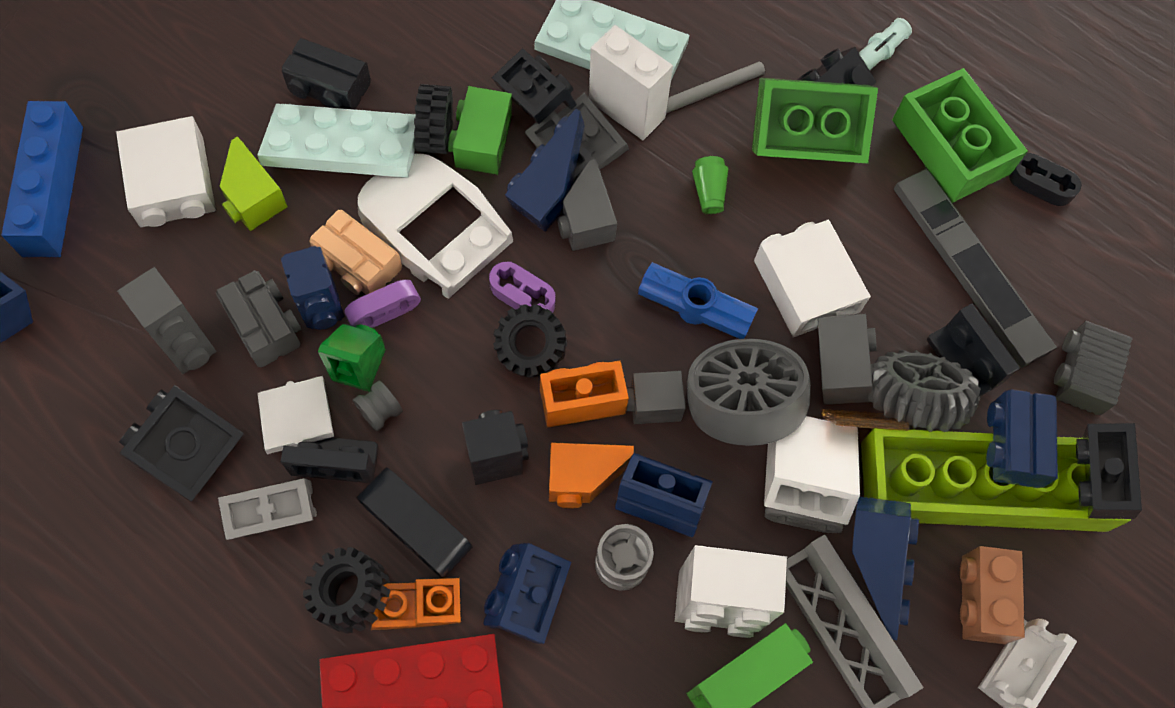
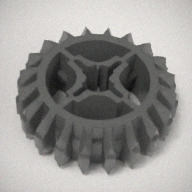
M899 350L898 353L887 352L885 356L878 357L876 363L873 364V367L878 370H875L873 373L872 391H869L868 399L873 403V407L876 410L884 411L885 417L895 418L899 424L906 423L912 425L914 429L917 427L926 428L929 432H932L933 429L948 432L950 428L961 429L962 425L969 424L971 417L974 416L977 410L981 390L978 387L979 381L971 376L972 372L968 369H961L958 362L951 363L946 360V357L939 358L933 356L932 353L922 354L917 350L909 353L905 350Z

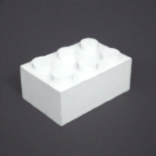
M695 545L679 570L675 622L685 623V629L694 632H710L711 626L728 628L727 634L730 636L753 637L754 632L761 631L784 613L787 556Z

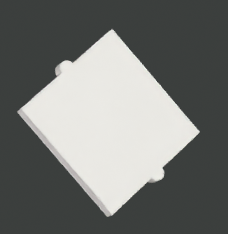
M323 376L297 383L289 381L285 386L258 393L264 448L267 454L282 451L283 446L297 447L299 442H315L334 437Z

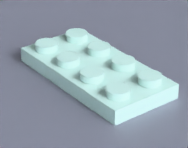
M556 0L535 39V50L590 70L591 47L616 25L673 65L672 80L688 45L690 35L593 0Z
M276 103L258 152V159L262 166L408 178L416 148L414 137V118L416 114Z

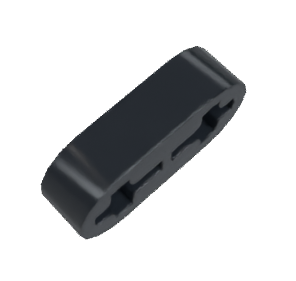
M1026 153L1014 171L1009 175L1010 181L1019 189L1056 206L1069 204L1080 192L1082 186L1079 177L1074 172L1033 153ZM1026 168L1031 170V176L1025 173ZM1060 184L1064 186L1063 191L1059 190Z

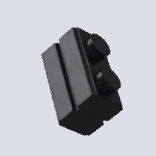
M303 38L299 39L292 50V55L288 56L282 66L285 83L293 95L302 99H306L307 96L312 97L329 108L355 110L361 101V96H364L371 82L366 62Z

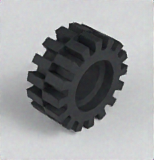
M420 84L416 96L417 105H415L416 116L414 118L416 151L441 154L449 152L448 143L451 127L453 126V92L451 86Z
M524 304L520 305V308L516 310L512 308L507 311L508 315L505 318H500L498 330L495 329L493 335L496 337L493 345L494 350L497 351L499 361L513 373L528 378H535V376H540L542 373H547L552 369L555 370L559 366L557 365L559 361L563 360L565 347H567L566 332L559 319L550 310L535 304L533 306ZM534 326L544 332L546 344L538 355L524 356L516 347V337L523 328Z
M341 547L334 549L335 557L327 552L321 556L325 562L323 565L315 562L311 569L317 572L315 577L307 575L305 583L310 585L311 589L303 590V598L310 601L305 604L307 611L312 613V617L315 620L340 632L341 630L344 633H353V628L362 631L366 629L364 620L373 624L378 619L374 614L376 608L384 611L386 604L380 600L381 597H389L390 589L383 586L390 583L389 577L383 573L385 569L381 564L362 551L352 547H348L347 551ZM356 575L358 577V584L354 595L343 605H338L336 603V596L339 587L348 577Z

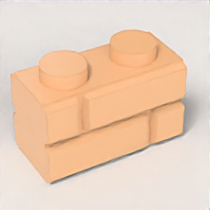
M338 209L327 220L326 225H322L310 237L311 247H321L330 271L334 269L343 276L341 278L342 283L356 295L361 291L367 295L385 287L386 283L390 282L401 271L402 264L399 253L343 210Z

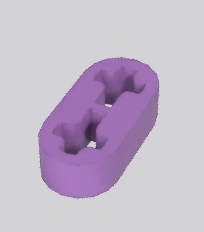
M501 262L492 268L489 278L490 289L498 299L516 310L520 308V305L527 304L532 306V298L530 296L538 299L543 295L545 296L546 305L541 303L537 305L550 310L552 313L554 312L555 292L549 284L512 262ZM509 276H513L515 286L509 283L504 287L500 286V277L507 279Z
M400 280L351 302L345 308V315L352 327L362 324L374 328L411 311L420 303L421 298L411 280Z

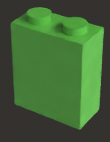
M785 623L686 694L695 708H750L813 663L808 655L810 647L798 630H790Z

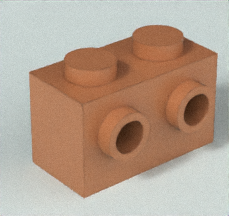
M979 546L963 555L960 565V579L962 582L960 620L963 625V639L1005 645L1025 638L1022 551Z

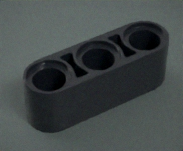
M387 467L356 497L367 511L442 579L473 548L470 542L454 526Z

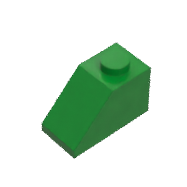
M342 324L321 343L318 353L332 381L369 392L386 349L381 335L375 329L362 324H358L356 327Z

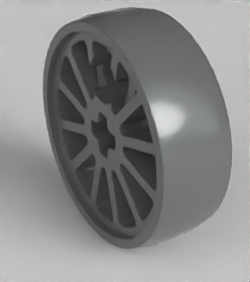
M761 339L726 341L708 348L692 363L687 379L688 407L696 425L703 432L717 440L745 446L772 443L789 436L804 422L810 405V376L802 358L786 346Z

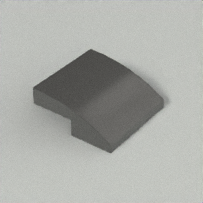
M585 93L575 100L577 105L572 110L566 107L558 114L553 111L540 124L536 122L525 131L537 148L542 144L546 145L553 137L558 122L564 116L569 117L576 108L580 110L585 127L573 184L588 161L596 159L600 170L629 150L624 139Z

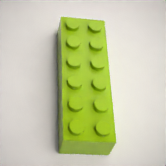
M874 428L861 442L864 497L911 503V518L919 519V523L1108 532L1131 521V519H1089L1088 507L1079 505L1078 482L1086 481L1085 464H1077L1076 439L1083 438L1057 437L1058 479L1042 488L994 482L993 467H989L986 461L988 446L993 441L992 433L929 432L928 430Z

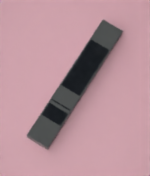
M925 169L898 182L893 190L1020 368L1053 352L1057 346L930 172Z

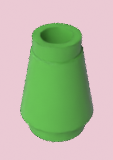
M708 156L696 160L695 168L692 170L702 212L705 214H717L724 211L729 168L721 157Z

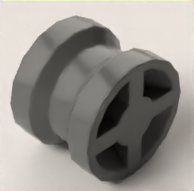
M380 380L372 385L371 391L365 396L358 395L352 400L359 412L375 431L383 428L385 420L390 416L397 417L403 412L396 398Z

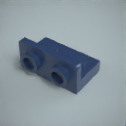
M530 543L512 545L501 558L499 564L501 575L496 589L491 591L485 602L484 612L486 617L483 624L490 628H500L536 644H544L571 562Z

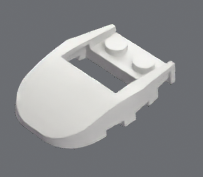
M414 154L408 178L375 175L363 186L358 195V215L363 226L397 251L401 263L411 270V274L423 282L429 278L442 287V295L448 299L513 242L512 232L478 187L443 162L427 154ZM454 187L481 211V216L428 261L399 232L449 189Z

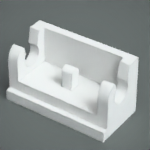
M1038 618L1029 622L1024 619L1025 638L1005 644L978 688L1003 708H1036L1077 641L1068 634L1059 633V635H1054L1048 632L1045 628L1049 622L1044 619Z

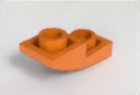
M460 578L416 579L415 583L384 584L383 586L390 589L389 597H381L380 601L385 603L386 607L384 611L377 608L374 611L378 619L373 624L371 623V630L416 628L460 623Z

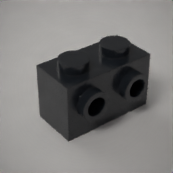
M490 410L481 413L478 419L462 422L475 485L523 474L522 461L529 460L527 451L528 441L524 424L515 425L512 411L503 413L502 410Z
M1135 423L1087 424L1083 439H1076L1077 464H1085L1086 481L1078 482L1079 505L1088 507L1089 519H1135L1142 511Z

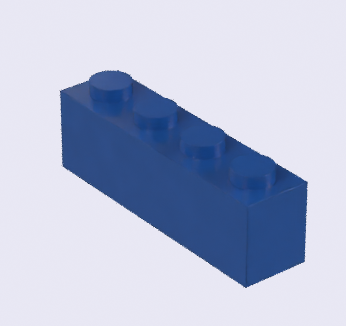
M66 101L27 102L1 235L21 257H61L83 131L82 124Z

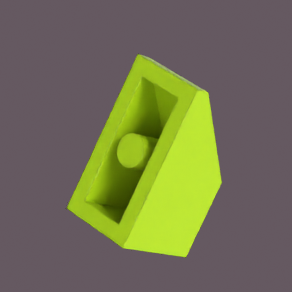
M239 137L231 140L220 183V188L227 200L222 203V206L235 223L241 220L248 230L252 231L288 206L279 186Z

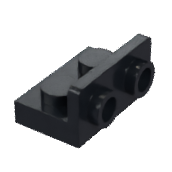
M523 48L491 77L503 92L512 93V100L538 124L547 118L562 102L571 110L577 105L570 94L574 89L568 80L561 74L555 77L550 73L552 69L540 55H536L533 58Z
M973 303L959 310L945 327L930 334L927 338L928 343L939 358L946 357V360L951 363L958 362L961 369H968L972 372L971 376L979 381L978 387L981 388L980 397L1002 385L1020 369Z
M330 437L315 442H299L297 447L283 446L280 462L291 476L371 483L374 479L379 447L373 441Z

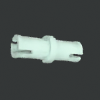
M897 18L882 33H876L869 39L868 45L859 52L869 70L881 60L889 59L893 55L895 48L911 35L912 28L910 24L903 18ZM887 42L881 49H879V50L876 52V50H877L883 43Z

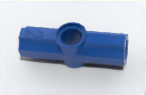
M653 262L648 267L638 290L639 295L679 312L682 319L687 323L694 325L704 323L738 339H745L758 308L717 291L715 285L706 278L690 279ZM690 298H700L706 304L696 305L690 301Z

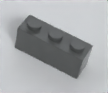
M155 267L117 290L144 329L182 374L189 370L200 368L209 360L211 355L217 352Z

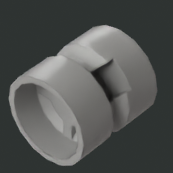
M629 524L616 525L605 532L600 539L595 558L596 573L601 582L609 588L619 591L630 590L642 582L652 564L654 555L653 545L647 533L639 527Z

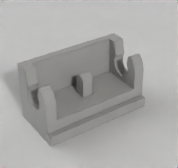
M303 478L219 497L226 540L313 521V517L317 516V511L313 507L311 494L313 493L311 481Z

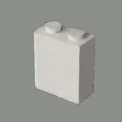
M614 25L591 47L589 99L601 111L641 140H644L666 117L673 65Z
M193 116L116 132L127 208L140 227L161 226L168 221L182 218H198L205 213L216 211L203 136Z
M829 220L817 224L814 222L805 223L798 227L795 232L784 236L781 234L769 236L762 241L754 260L793 337L817 329L818 317L860 313L871 297Z
M806 416L801 426L792 434L781 440L768 443L764 506L848 525L860 497L858 427L840 426L831 421Z

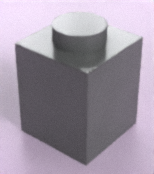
M681 371L633 373L631 385L627 388L629 400L626 412H633L634 424L680 422L686 409Z

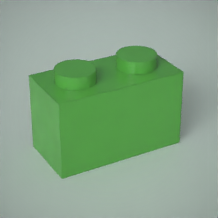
M468 86L465 100L460 99L457 106L456 121L459 122L457 131H451L448 143V151L454 154L456 168L498 175L512 118V93Z

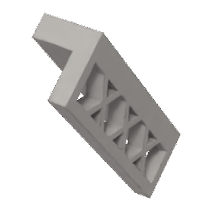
M826 535L814 540L805 549L787 559V589L862 708H887L900 699L910 697L924 688ZM807 559L816 573L813 588L798 584L789 568ZM821 583L825 587L826 591L820 590ZM804 593L812 595L810 602ZM818 597L833 601L839 609L836 625L820 620L815 612ZM845 620L851 629L843 627ZM827 630L835 632L834 640ZM842 634L857 638L863 647L860 663L847 660L839 650ZM869 658L875 667L868 666ZM851 668L859 670L858 677H856ZM866 672L881 676L891 691L889 695L874 704L864 690Z

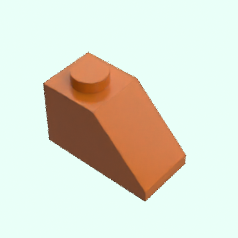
M551 443L549 502H557V506L562 508H579L582 506V503H590L626 470L634 453V446Z

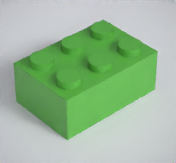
M964 68L904 95L892 119L952 203L1010 175L1028 152Z
M760 78L752 151L757 156L868 163L878 88L869 85Z

